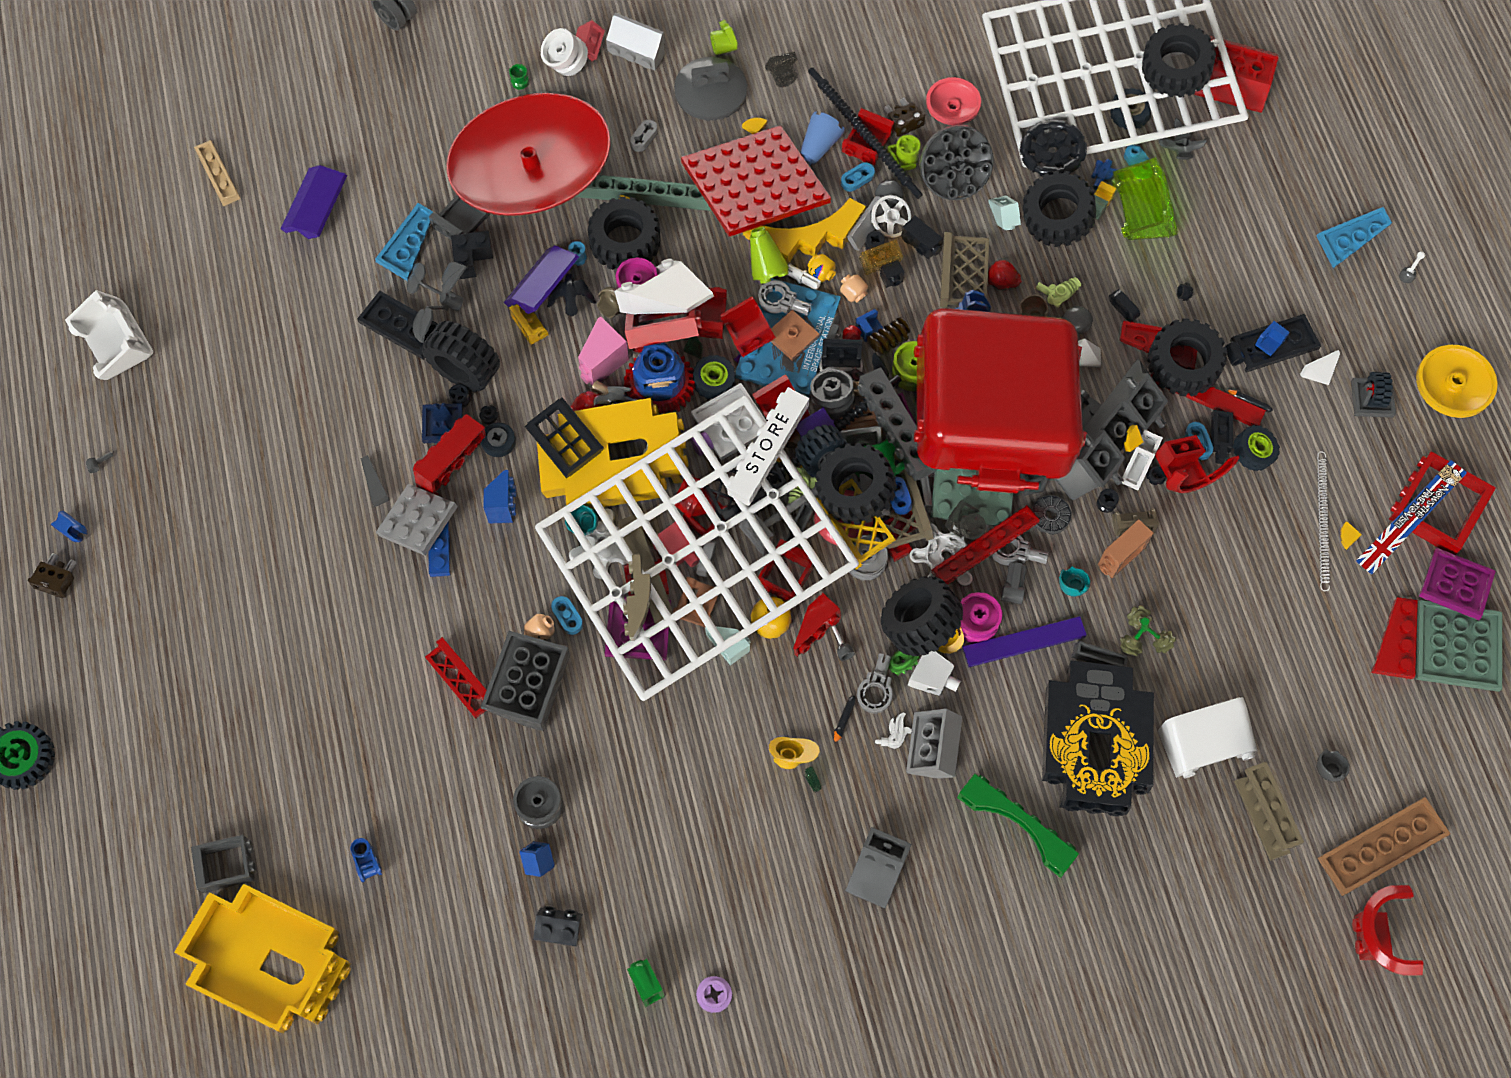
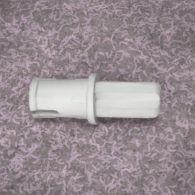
M792 264L788 265L789 274L787 275L797 280L799 284L803 283L814 290L820 287L821 281L808 274L807 270L803 271Z

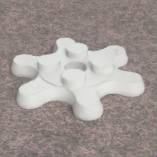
M605 509L614 523L616 518L615 512L611 509ZM601 519L594 532L585 536L593 547L599 543V540L606 539L611 534ZM616 542L597 553L607 571L609 565L613 562H619L622 565L628 564L626 557ZM582 545L573 548L569 552L570 560L585 552ZM594 566L593 575L598 579H602Z
M962 522L956 523L950 533L944 534L938 530L937 526L930 523L934 539L928 540V545L925 548L913 549L910 552V559L915 563H926L933 569L945 561L942 557L943 552L948 551L954 555L967 546L964 541V537L968 532L966 524ZM969 571L957 578L958 583L963 586L971 584L972 575Z

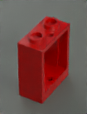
M780 539L776 548L786 543V541ZM795 546L782 554V556L805 567L798 580L802 588L815 566L806 552ZM773 560L764 566L758 578L768 594L772 593L777 598L787 602L796 596L795 592L792 590L790 593L766 580L776 564Z

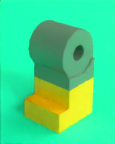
M1101 181L1094 194L1096 201L1095 219L1099 220L1112 201L1117 189Z

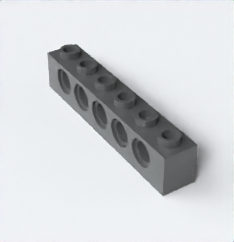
M882 368L860 376L859 385L857 386L861 396L866 398L869 410L875 413L876 421L885 430L888 442L892 443L895 447L898 459H902L907 474L911 475L914 481L935 473L936 469L925 465L920 458H913L911 456H918L917 442H914V432L917 430V426Z

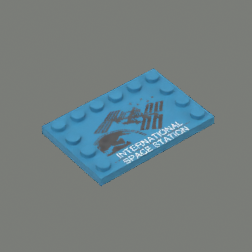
M784 282L790 291L797 293L796 299L812 304V309L808 316L797 311L794 312L820 334V337L793 361L773 343L768 342L748 355L740 357L735 378L766 386L786 374L795 391L809 398L811 393L810 384L817 374L822 357L823 338H826L841 297ZM773 288V291L768 293L766 298L767 301L774 303L778 302L783 295ZM758 304L771 328L787 315L784 312H766Z

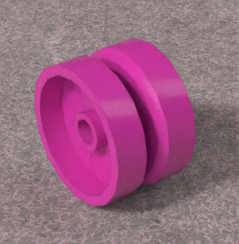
M636 257L622 262L617 268L615 275L617 289L626 282L638 285L644 284L657 276L656 268L650 261Z
M977 592L967 595L961 601L963 618L960 620V627L963 631L964 640L975 644L993 639L1002 620L1003 613L1000 604L994 597L986 593Z

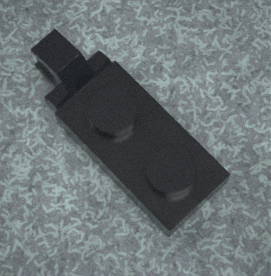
M1213 410L1211 412V442L1213 452H1216L1215 463L1224 464L1227 460V454H1230L1233 448V413Z

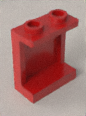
M861 108L858 117L863 121V124H866V128L872 131V135L876 136L875 139L877 138L882 143V146L885 147L893 133L894 121ZM853 128L847 139H844L842 142V152L848 156L856 157L872 165H875L879 159L877 152L869 147L866 140H863L860 133H857V129Z
M720 287L709 288L713 292L714 297L701 304L702 328H699V336L695 337L723 339L724 322L720 315L726 312L727 289Z
M753 297L744 300L720 315L742 357L776 338Z
M786 374L752 394L766 418L770 410H775L778 405L776 401L781 392L785 393L788 387L795 391ZM808 410L805 411L800 421L810 416Z

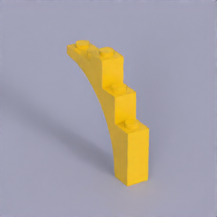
M849 198L830 217L812 225L791 229L761 227H765L766 231L769 232L787 264H789L798 249L806 255L814 256L820 251L826 241L834 247L843 249L848 242L847 235L865 212L866 206ZM752 230L743 232V235H744L748 240H750V236H751V233H750V232H751Z

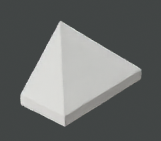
M1085 338L1079 340L1078 346L1082 347L1079 366L1101 367V348Z
M1339 350L1305 365L1300 375L1303 378L1329 385L1340 355Z

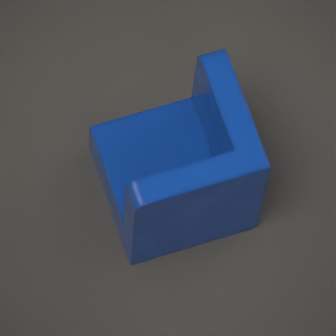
M876 309L856 318V327L860 329L861 337L865 342L868 341L867 336H871L872 333L883 328L877 319L878 311Z
M1273 321L1260 335L1255 345L1271 356L1284 343L1290 332Z
M533 841L519 851L526 875L542 877L555 867L548 843Z

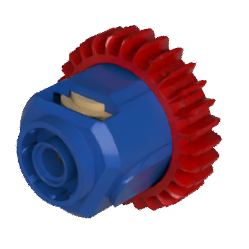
M665 342L644 346L638 357L633 359L634 364L629 363V369L625 371L624 387L631 388V391L626 392V395L636 400L651 398L653 404H657L658 413H673L674 409L680 412V406L686 408V401L690 402L691 396H694L695 381H693V368L690 367L689 361L685 362L684 356L680 358L679 353L670 349Z

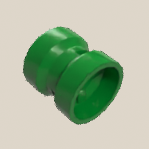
M522 64L511 66L509 75L512 87L518 90L525 89L529 84L526 67Z

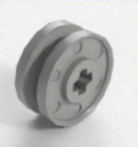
M862 535L861 539L871 541L872 535ZM876 537L875 541L882 542L879 538ZM860 543L859 553L863 555L869 551L870 545ZM886 547L871 556L869 560L867 559L862 562L863 566L857 570L853 569L849 573L854 578L860 580L878 578L884 572L887 565L888 552Z

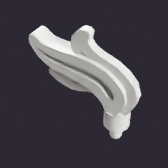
M901 713L898 715L895 724L893 722L894 718H892L889 723L890 736L888 738H881V740H875V743L893 749L899 748L906 734H911L912 732L909 727L903 726V718L906 714Z

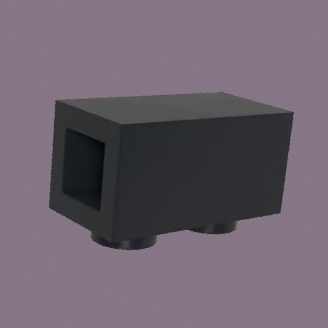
M914 216L902 227L901 237L903 241L913 246L921 256H925L929 260L933 255L936 256L942 250L943 238L917 216Z

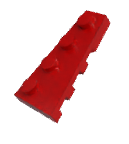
M1123 321L1119 341L1149 353V349L1162 327ZM1185 345L1175 346L1170 349L1171 357L1177 365L1188 370H1195L1197 350Z

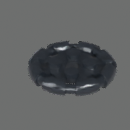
M1051 119L1045 123L1041 121L1033 125L1026 131L1027 135L1022 137L1019 150L1020 155L1023 156L1022 161L1031 172L1040 174L1041 177L1047 173L1052 175L1055 171L1063 174L1064 171H1068L1071 174L1081 166L1080 163L1085 160L1087 154V143L1084 142L1085 137L1075 125H1069L1067 121ZM1050 129L1051 132L1045 134L1044 130ZM1051 147H1055L1058 149V151L1050 152L1048 149ZM1041 162H1042L1043 164H1046V166L1041 167V166H1040Z

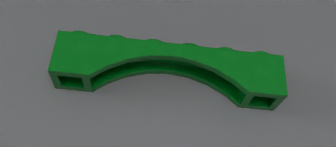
M974 774L960 791L957 798L973 811L997 813L1020 825L1035 842L1043 865L1061 878L1079 855L1076 847L1058 838V833L1053 829L1045 828L1036 816L1028 815L1019 803L1012 802L1006 798L1007 795L1001 789H995L989 785L990 782L984 776Z

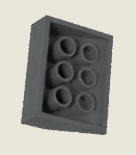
M508 631L481 708L523 726L544 731L570 658L568 647Z

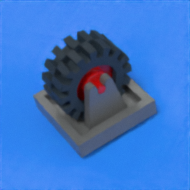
M1371 372L1368 378H1353L1351 380L1354 416L1393 418L1396 415L1393 381L1389 372Z

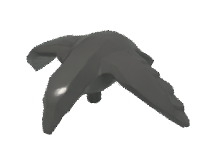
M1175 118L1174 128L1185 126L1178 118ZM1185 133L1177 135L1175 140L1159 139V143L1163 148L1175 151L1177 153L1176 159L1186 160L1192 159L1191 151L1201 149L1207 142V139L1192 141L1191 134Z
M609 386L607 388L608 394L597 395L594 398V406L597 404H606L605 406L635 401L636 399L624 394V392L631 391V388Z

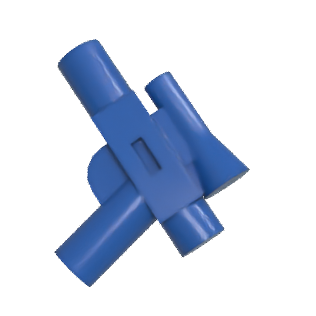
M1106 159L1104 163L1101 160H1097L1091 175L1093 179L1097 176L1093 188L1097 190L1101 181L1104 182L1105 179L1110 180L1112 176L1122 178L1124 170L1110 168L1112 161Z

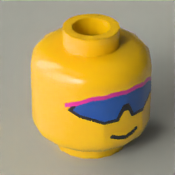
M816 254L808 262L809 274L821 282L832 280L836 274V271H834L836 267L835 262L825 254Z

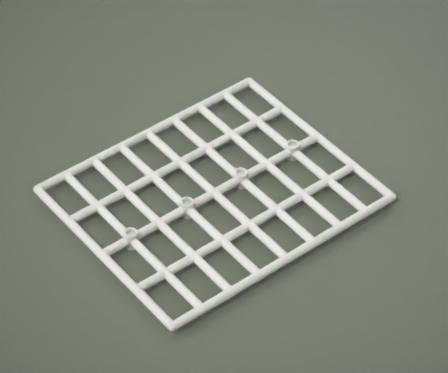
M1042 0L991 11L982 15L1019 155L1022 140L1020 129L1033 126L1041 121L1045 123L1051 119H1067L1069 125L1077 127L1074 117L1094 113L1103 144L1087 147V154L1246 121L1249 118L1210 0H1202V4L1188 7L1183 6L1182 0H1174L1176 9L1157 13L1153 0H1145L1150 15L1130 19L1125 0H1117L1123 21L1106 25L1103 23L1097 0H1089L1097 27L1077 30L1069 3L1076 0ZM1062 4L1070 32L1051 36L1043 8ZM1036 9L1044 38L1024 42L1017 13ZM1206 10L1215 38L1211 42L1214 43L1215 47H1218L1227 77L1209 80L1204 85V88L1201 89L1203 90L1212 120L1192 124L1184 97L1178 98L1176 96L1185 126L1165 130L1156 99L1168 97V94L1164 93L1161 95L1153 92L1149 86L1150 82L1147 83L1145 81L1144 74L1142 73L1144 52L1140 51L1133 26L1152 22L1157 33L1158 29L1162 28L1160 20L1179 16L1181 23L1189 26L1186 14ZM1010 15L1017 44L998 48L990 19ZM1126 28L1134 57L1115 61L1106 32ZM1099 34L1108 63L1095 66L1087 63L1080 38ZM1072 39L1080 69L1061 73L1053 43ZM1046 45L1054 75L1038 78L1033 74L1027 49ZM1020 51L1027 80L1008 84L1000 55ZM1169 53L1163 58L1168 66L1174 68L1171 57L1184 53ZM1133 65L1139 70L1146 94L1126 98L1117 68ZM1110 70L1119 100L1099 104L1091 74ZM1080 76L1085 81L1092 106L1072 110L1064 80ZM1057 82L1065 112L1045 116L1037 86ZM1230 84L1240 114L1220 118L1210 88ZM1027 88L1032 94L1038 117L1018 121L1010 91ZM1148 101L1157 132L1138 136L1128 105ZM1121 107L1130 138L1110 142L1101 111ZM1049 129L1044 130L1045 134L1050 132ZM1054 147L1048 149L1050 152H1055ZM1020 155L1022 165H1023V167L1026 168V166L1024 165V163H1023V161H1022L1023 156Z
M746 395L535 525V529L642 701L649 699L859 565L858 560L784 449L779 458L793 477V480L779 489H774L768 480L765 479L762 487L767 496L750 507L733 498L742 512L726 522L721 521L701 488L719 477L726 486L729 480L727 472L737 467L740 460H745L748 455L746 453L747 448L726 416L745 405L759 428L762 425H766V422ZM718 421L741 454L723 466L700 433ZM694 437L715 470L697 482L674 449ZM666 453L669 454L689 485L688 488L671 498L649 466L651 462ZM640 469L643 470L663 501L662 504L646 514L642 512L623 482L624 479ZM614 485L618 487L637 517L636 520L620 530L616 528L597 498L598 495ZM799 486L821 520L803 532L780 500L781 496ZM693 493L715 526V529L699 539L695 538L675 506ZM588 501L592 503L611 534L593 547L571 514L572 511ZM768 504L775 505L795 536L778 548H775L754 516V513ZM666 510L670 512L690 543L673 555L669 554L649 523L650 520ZM563 517L585 550V552L567 563L545 530L546 527ZM744 519L748 520L769 552L751 565L728 532V529ZM642 526L662 557V562L646 572L642 569V574H650L652 578L664 569H670L690 603L671 614L651 583V599L664 619L646 631L642 627L635 641H628L618 648L598 616L597 611L613 601L617 602L623 611V603L626 602L624 594L630 591V582L620 588L617 587L597 553L616 542L627 561H632L633 553L623 537ZM825 527L849 562L829 574L807 541L809 537ZM717 536L724 539L743 569L725 581L722 580L701 547ZM798 544L802 546L823 578L804 591L781 557L782 554ZM695 551L716 584V587L698 598L676 565L677 561ZM589 558L610 590L609 595L593 605L571 572V569ZM773 560L796 594L795 597L779 607L775 605L755 574V571ZM746 577L749 578L770 611L752 624L728 589ZM720 593H722L744 628L726 640L723 639L702 606ZM693 610H696L717 643V646L699 657L676 623L677 620ZM668 626L691 661L673 674H671L649 639ZM643 643L665 678L646 691L623 654Z

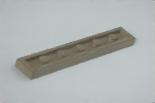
M633 515L618 520L619 529L630 524L637 517ZM641 526L623 537L633 555L640 554L644 572L655 566ZM658 573L651 578V583L669 612L673 614ZM650 598L649 610L654 623L657 624L664 618Z

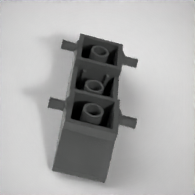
M1140 360L1135 361L1083 429V431L1087 432L1085 445L1082 447L1080 455L1077 457L1070 473L1062 478L1055 479L1071 500H1075L1097 487H1104L1111 478L1116 485L1122 484L1124 480L1118 474V470L1125 459L1123 456L1125 452L1124 442H1126L1127 430L1131 425H1137L1139 431L1141 429H1148L1154 421L1158 424L1159 428H1163L1166 425V421L1162 418L1161 413L1168 400Z

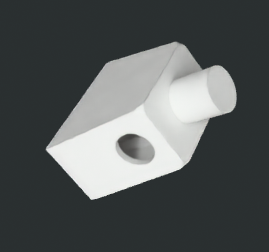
M931 651L928 655H922L909 679L908 686L940 696L944 687L956 692L961 680L951 676L954 665L936 651Z

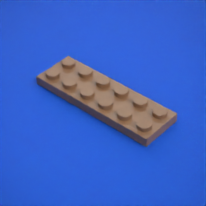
M1424 797L1317 859L1340 894L1344 896L1451 833L1429 801Z

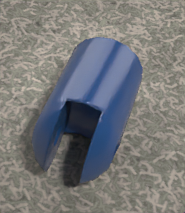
M65 511L58 512L57 520L51 523V526L73 542L83 541L77 534H87L86 527Z

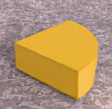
M751 118L742 124V128L751 134H755L765 128L767 120Z
M1131 425L1127 430L1128 434L1126 442H1124L1126 452H1131L1143 443L1137 425Z
M1347 521L1340 530L1341 543L1346 550L1362 535Z

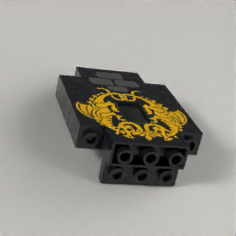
M1071 660L1067 669V682L1049 680L1046 687L1042 781L1053 785L1063 783V793L1059 800V808H1065L1068 811L1084 810L1091 814L1108 813L1110 816L1127 815L1132 804V792L1138 795L1149 794L1153 787L1154 692L1133 690L1132 667ZM1090 733L1110 735V765L1104 771L1095 770L1090 765Z

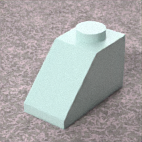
M1008 196L989 199V204L998 226L1004 230H1012L1015 226L1021 225L1018 202Z
M716 626L724 640L739 632L738 629ZM705 627L706 636L710 639L714 646H717V643L711 636L708 629ZM745 637L721 652V655L729 665H732L750 652L751 642L749 638Z

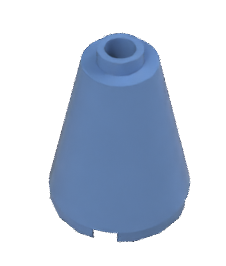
M817 111L812 114L800 154L809 166L811 164L815 165L845 132L844 127L840 128L838 126L839 121L823 112L820 115H817Z

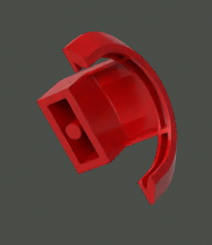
M1197 435L1167 441L1155 453V457L1168 479L1166 481V488L1178 493L1193 492L1217 481L1236 465L1239 456L1229 458L1220 468L1207 476L1198 460L1206 451Z
M1393 885L1380 889L1370 897L1364 911L1355 915L1352 921V927L1357 936L1355 950L1359 954L1360 960H1376L1387 970L1408 976L1423 975V960H1403L1393 956L1387 912H1378V910L1389 900L1413 898L1414 895L1410 885Z

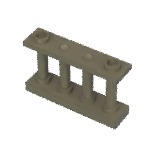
M1267 761L1249 767L1245 770L1247 776L1235 780L1234 783L1271 861L1290 854L1289 849L1302 845L1304 841Z

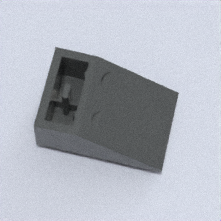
M871 827L845 892L885 909L912 844Z

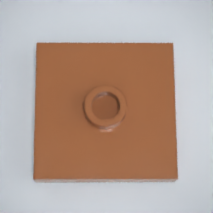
M792 310L771 328L776 338L770 342L793 361L820 337V334Z

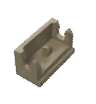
M1155 508L1146 512L1125 514L1115 512V514H1112L1115 536H1121L1138 520L1152 532H1155L1159 526Z

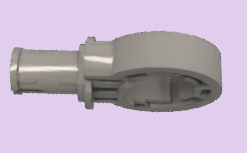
M772 280L763 284L759 289V304L766 312H784L788 314L794 310L806 316L811 312L812 304L796 299L797 293L790 291L789 287L782 281ZM773 288L783 295L778 302L774 303L767 301L766 298L768 293L773 291Z
M1021 536L1010 542L1016 546V550L1013 553H1001L1000 555L1001 551L999 549L992 554L996 562L1009 566V563L1015 562L1025 564L1028 560L1046 564L1049 552L1031 548V542L1025 541Z
M878 654L872 682L870 683L872 672H868L866 679L858 687L857 700L860 707L866 712L881 713L891 704L893 695L890 686L891 677L887 678L886 686L884 687L891 660L889 655H886L885 661L882 663L884 654ZM878 687L884 692L883 703L886 701V696L889 699L883 707L877 709L876 707H880L882 703L871 704L865 698L864 702L867 705H864L860 698V692L864 690L863 697H865V692L868 688Z

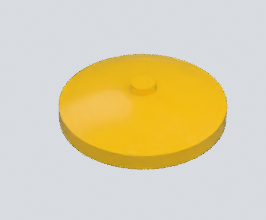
M1444 345L1433 349L1421 361L1416 374L1418 390L1426 403L1436 411L1451 417L1466 418L1481 413L1493 401L1497 392V377L1488 360L1477 351L1461 345Z

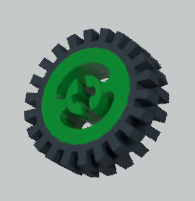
M15 721L14 725L7 723L5 724V729L0 727V785L8 789L12 788L13 790H19V787L27 789V785L33 787L36 785L35 780L42 781L44 779L42 776L44 772L47 774L50 772L47 768L48 765L53 766L54 761L51 760V757H55V752L51 749L54 748V744L50 742L51 738L34 724L24 721L23 724L19 721ZM19 743H29L31 753ZM6 758L9 759L8 761L16 765L18 768L9 769L7 766Z

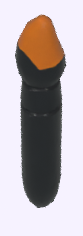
M1228 390V394L1264 409L1266 412L1273 411L1270 405L1242 394L1238 390Z
M854 695L847 700L838 725L835 728V742L839 741L844 734V729L855 704L856 698Z

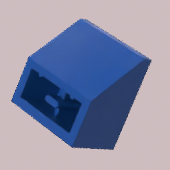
M504 470L484 488L483 508L488 523H513V516L516 515L514 497L517 496L516 485H514V477H510L509 470Z

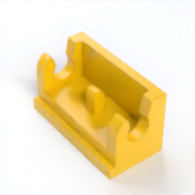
M518 304L509 307L511 317L530 345L549 335L534 312L527 314Z

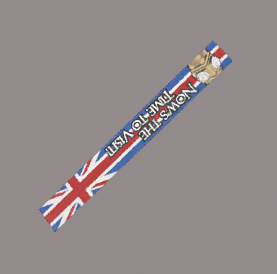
M1450 460L1356 562L1370 574H1373L1467 472Z

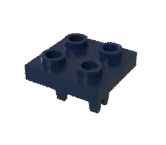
M434 403L422 406L423 444L438 443L441 436L453 428L456 420L463 417L462 403Z

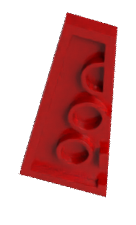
M1400 597L1394 600L1371 673L1406 679L1415 678L1418 600Z

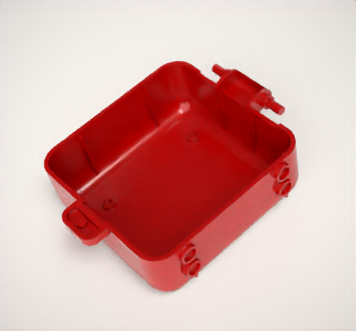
M940 308L931 312L925 319L921 334H918L917 346L915 345L914 357H917V430L914 432V442H917V453L920 460L928 467L934 469L950 470V468L976 470V475L957 476V484H968L971 487H976V490L1018 493L1019 491H1024V489L1038 490L1039 482L1025 481V479L1020 478V474L1042 475L1053 479L1068 475L1077 457H1079L1082 447L1085 445L1087 432L1083 431L1079 366L1082 347L1078 346V334L1074 325L1066 319L949 308Z

